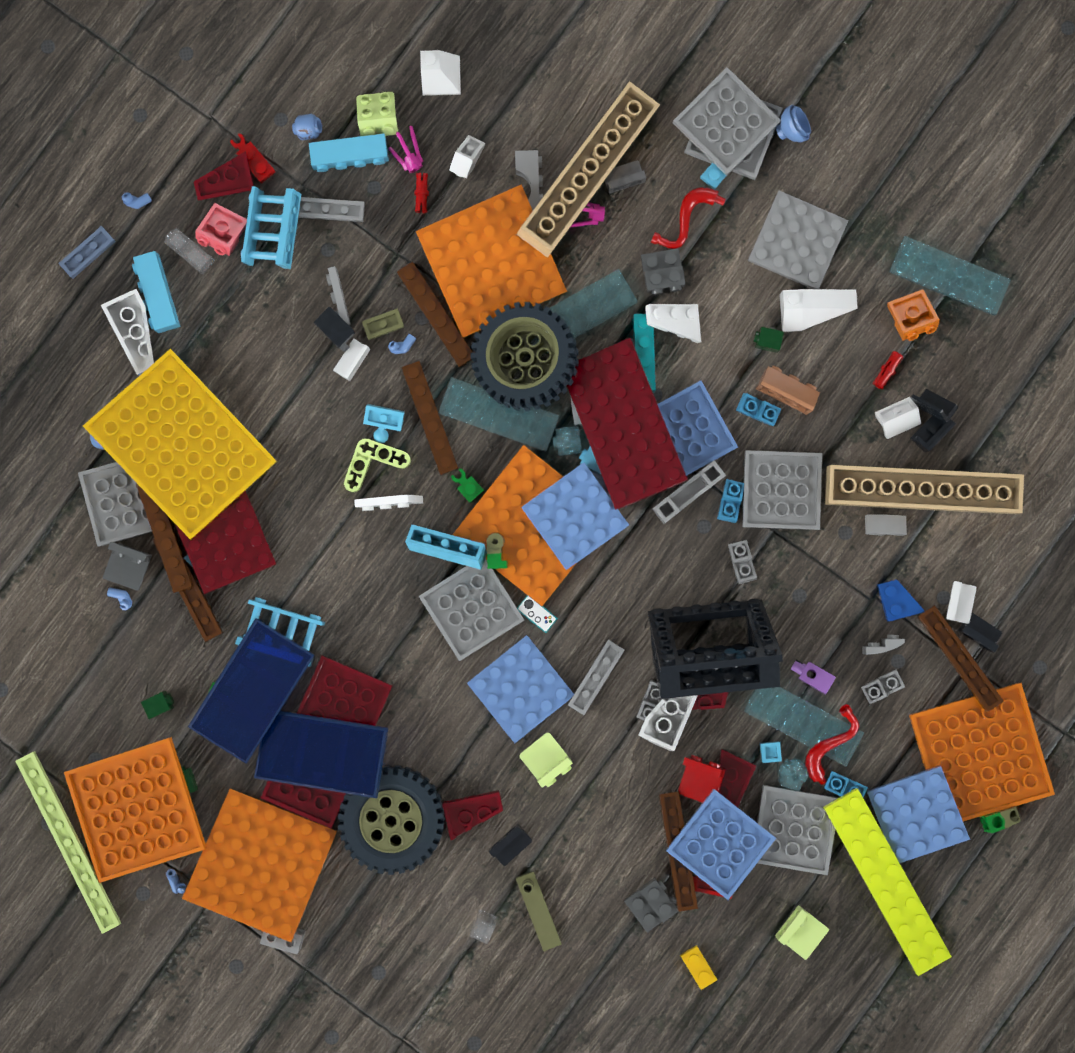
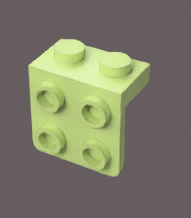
M382 92L357 96V121L360 136L385 134V136L396 135L398 125L394 93Z
M545 733L520 753L521 760L533 773L542 788L545 785L550 787L557 781L555 777L560 773L564 775L572 769L570 766L573 764L572 760L550 733Z

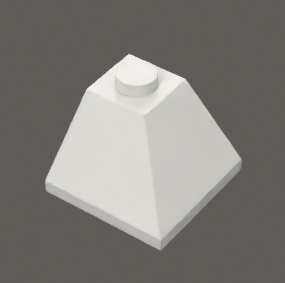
M440 50L420 51L423 96L461 94L460 56Z

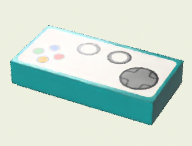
M528 595L517 607L521 614L545 633L558 619Z

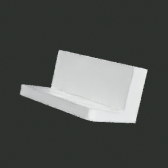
M354 338L349 345L350 348L344 352L333 369L334 372L349 381L370 351L367 345L360 343Z
M910 397L875 412L877 420L883 426L886 439L921 424L919 409Z
M957 581L953 582L946 615L947 620L966 624L970 622L976 586L962 584V582Z

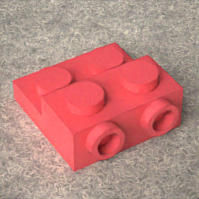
M214 203L195 231L197 242L203 247L208 245L213 247L219 255L223 256L226 254L230 256L239 243V237L246 228L247 219Z

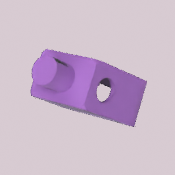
M796 659L791 667V670L800 675L799 679L825 695L836 678L811 662L805 665ZM807 672H814L816 674L815 678L811 679L808 677Z

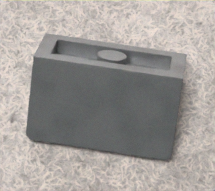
M637 160L614 167L605 179V183L610 194L645 183L646 175L641 170L640 163Z

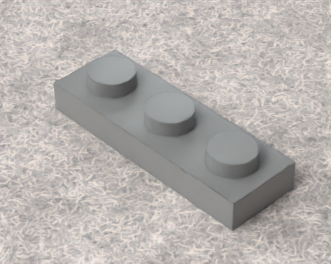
M335 266L328 268L329 274H326L328 285H332L333 292L330 294L333 304H337L338 311L335 312L348 325H351L338 270Z

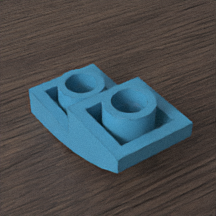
M743 393L736 411L774 426L781 408Z
M726 479L717 519L732 523L737 522L744 492V483Z
M831 771L824 789L839 796H843L857 788L863 798L868 789L867 786Z

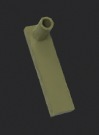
M534 871L516 877L518 887L543 951L562 945Z

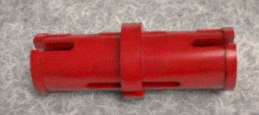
M416 173V190H414L416 213H420L421 205L422 213H427V196H429L427 173H423V181H421V173Z
M893 351L885 365L881 366V371L872 384L883 390L890 377L896 373L895 369L904 357L898 352Z

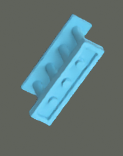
M252 186L251 193L249 194L250 203L244 244L241 250V262L253 266L254 259L275 260L276 265L284 269H291L301 193L294 189L286 188L284 196L264 195V191ZM262 203L284 204L283 213L281 215L261 214ZM260 221L281 223L279 234L258 232ZM257 240L278 241L276 253L256 251Z
M255 597V600L248 601V604L255 605L248 629L255 618L259 619L262 608L273 611L269 626L276 629L280 613L291 616L286 637L291 640L293 639L299 619L310 622L302 646L308 651L317 625L323 626L325 624L324 621H321L320 616L310 614L308 617L265 604V599ZM267 634L265 639H262V642L255 641V637H253L247 648L299 664L304 658L298 653L291 652V649L285 645H280V648L273 646V638ZM238 636L235 644L239 645L243 637ZM314 658L310 662L309 666H312Z

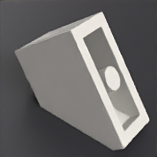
M468 135L456 150L449 171L454 172L457 176L467 178L474 169L485 143Z

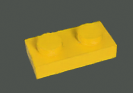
M697 945L680 955L701 990L717 981L716 976Z

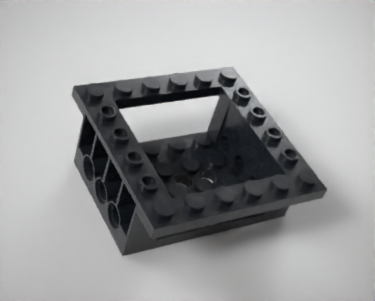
M750 599L741 602L730 601L729 603L721 604L715 602L710 605L695 604L691 607L675 606L671 609L656 608L648 611L652 660L661 699L780 687L779 662H783L782 652L762 599ZM746 616L747 644L718 645L712 648L698 647L692 650H677L671 623Z

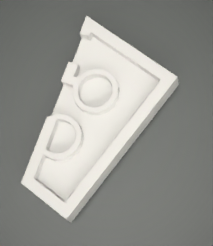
M649 304L645 306L647 325L665 332L675 333L677 336L691 339L695 343L701 342L698 304Z
M419 495L355 499V507L362 508V511H372L374 507L392 509L391 506L398 505V508L409 507V504L423 503V496Z

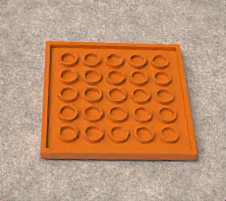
M522 184L415 231L463 338L481 330L479 326L482 323L487 325L488 321L486 318L490 315L494 319L497 316L494 311L497 309L501 313L505 312L504 306L508 304L511 309L515 308L514 303L520 302L521 306H525V302H530L532 306H535V303L540 304L567 292L552 255L550 254L547 258L517 235L520 227L533 211Z
M523 445L452 535L483 543L487 550L488 536L493 533L501 534L505 540L502 547L503 561L508 560V568L495 570L540 606H543L576 564L567 570L564 568L521 508L564 477Z
M1022 683L996 689L1004 702L987 713L976 697L971 696L909 715L925 770L941 765L963 821L1055 795Z
M172 737L64 772L99 883L206 849V843Z
M229 789L206 842V849L201 853L182 899L292 943L337 831Z

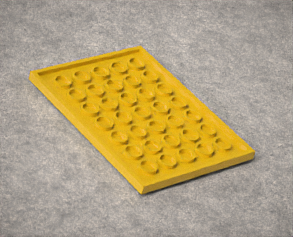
M171 349L83 425L92 437L190 540L277 462Z

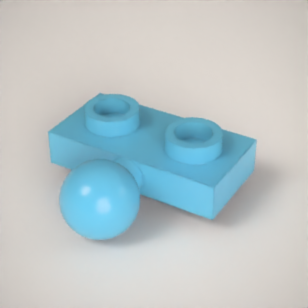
M367 404L363 424L378 427L373 434V438L376 442L382 444L389 437L386 429L402 430L405 411Z

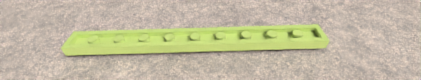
M34 751L16 760L101 933L103 934L120 925L121 921L102 884L98 882L96 872L36 752Z

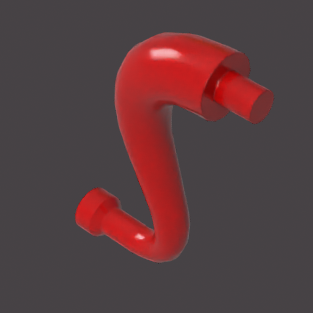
M699 187L691 190L684 197L680 207L679 238L676 241H670L655 232L651 243L655 245L660 244L670 249L680 248L688 237L690 216L693 208L699 203H707L713 206L715 202L723 206L726 199L718 195L719 191L711 188Z
M848 704L843 705L839 712L851 723L850 729L842 734L820 741L806 755V771L812 781L819 782L821 785L827 781L824 777L825 770L821 766V759L824 754L852 739L859 730L858 720Z

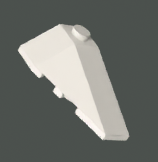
M134 289L102 304L101 307L138 375L154 364L146 308L137 289Z
M783 290L780 294L782 331H802L856 310V290Z
M698 695L662 699L645 718L639 736L669 751H675Z

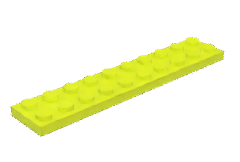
M855 788L824 806L826 814L915 973L920 976L951 958L952 956L859 790Z

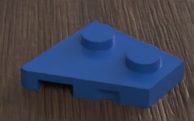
M898 580L877 584L887 622L924 612V609Z

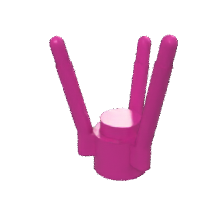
M409 126L416 156L414 153H410L399 132H396V135L407 155L404 158L405 162L392 147H389L388 150L399 161L405 171L408 170L409 173H413L423 167V159L420 155L413 127Z
M588 202L586 206L589 208L585 207L583 211L589 212L588 218L592 220L576 222L571 227L598 225V221H604L605 207Z

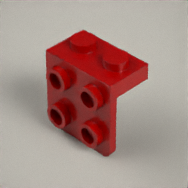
M691 755V757L684 758L683 765L686 767L678 791L680 795L703 803L713 789L719 792L726 770L720 768L721 765L716 762L710 761L706 763L702 761L703 758Z

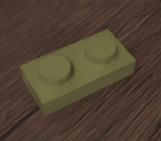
M398 308L362 321L368 340L405 328Z

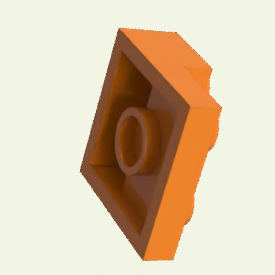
M923 289L890 301L887 304L902 341L906 339L913 341L918 338L919 334L924 332L931 334L936 331L940 319Z

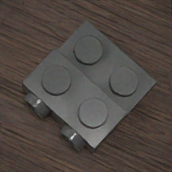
M679 249L641 255L647 293L659 295L664 290L677 292L682 290V287H685Z
M655 877L624 900L647 933L678 912L676 899L673 895L668 896L665 892L667 887L663 881H657Z

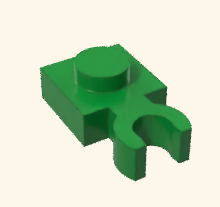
M460 468L459 471L462 473V477L457 479L452 475L451 478L454 482L461 484L457 489L471 503L484 490L472 476L466 479L464 470Z

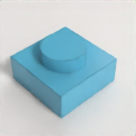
M712 163L701 175L700 179L715 190L725 179L726 175Z
M779 741L760 743L762 763L782 761Z

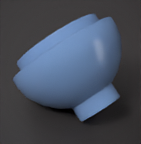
M794 105L788 106L781 115L780 124L776 126L778 136L782 140L788 138L794 142L808 140L811 127L805 113L799 107Z

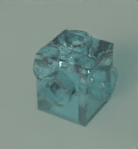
M578 426L555 429L556 437H552L553 446L558 448L559 456L582 453Z
M786 758L784 764L780 765L778 780L781 786L800 791L803 782H806L808 778V770L803 761L796 758L792 760Z

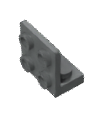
M110 542L108 549L112 550L103 579L137 591L140 590L152 555L117 542Z

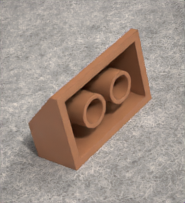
M768 366L765 369L756 387V390L806 415L813 411L820 392L816 391L817 388L809 383L804 385L799 382V378L790 374L787 376L782 373L780 368L775 366Z

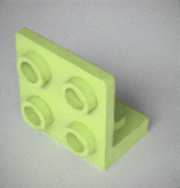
M798 905L775 936L783 945L786 944L806 960L828 933L829 929Z

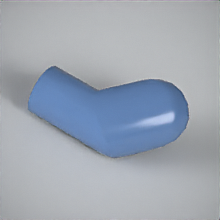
M129 192L122 195L123 203L134 209H139L152 201L148 193L139 198L131 195Z
M408 334L403 342L391 341L388 348L394 354L406 353L416 341V338Z
M109 587L108 597L118 598L122 610L131 608L132 600L127 591Z
M174 869L167 870L166 876L172 891L175 894L184 893L186 885L180 883Z

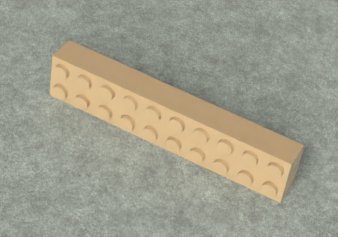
M629 81L520 227L517 235L548 258L660 104Z
M829 465L826 467L825 505L1021 514L1023 513L1024 475Z

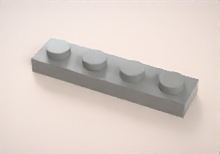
M301 197L298 218L364 222L365 202Z
M607 640L569 701L568 706L585 715L623 654V648Z

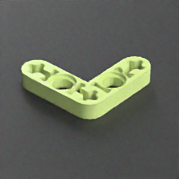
M362 439L357 444L344 481L345 488L350 492H358L361 489L371 459L399 469H405L410 465V456L406 452L370 439ZM368 442V446L374 449L375 445H378L375 450V456H371L373 452L369 450L363 453L361 445H365ZM383 448L389 451V456L386 459H381L378 455L379 451ZM393 451L396 452L395 456L402 457V455H405L407 460L402 465H399V461L393 459V463L389 461L392 459ZM358 460H362L365 463L362 471H357L354 467L355 462ZM352 471L356 474H362L361 478L357 476L356 482L358 486H354L353 489L348 484L349 480L353 481L355 476L351 475Z

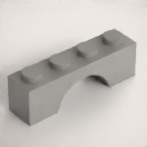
M538 150L515 151L516 175L521 176L529 183L531 194L528 201L532 210H534L543 198V194H539V187H543L542 175H539V168H542V156H538Z
M712 461L652 508V510L664 524L726 475L718 464Z

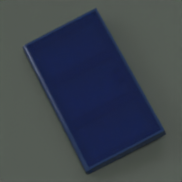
M255 618L188 727L247 764L315 654L260 619Z
M266 709L264 719H266L272 709ZM280 711L260 742L254 778L377 798L388 728Z

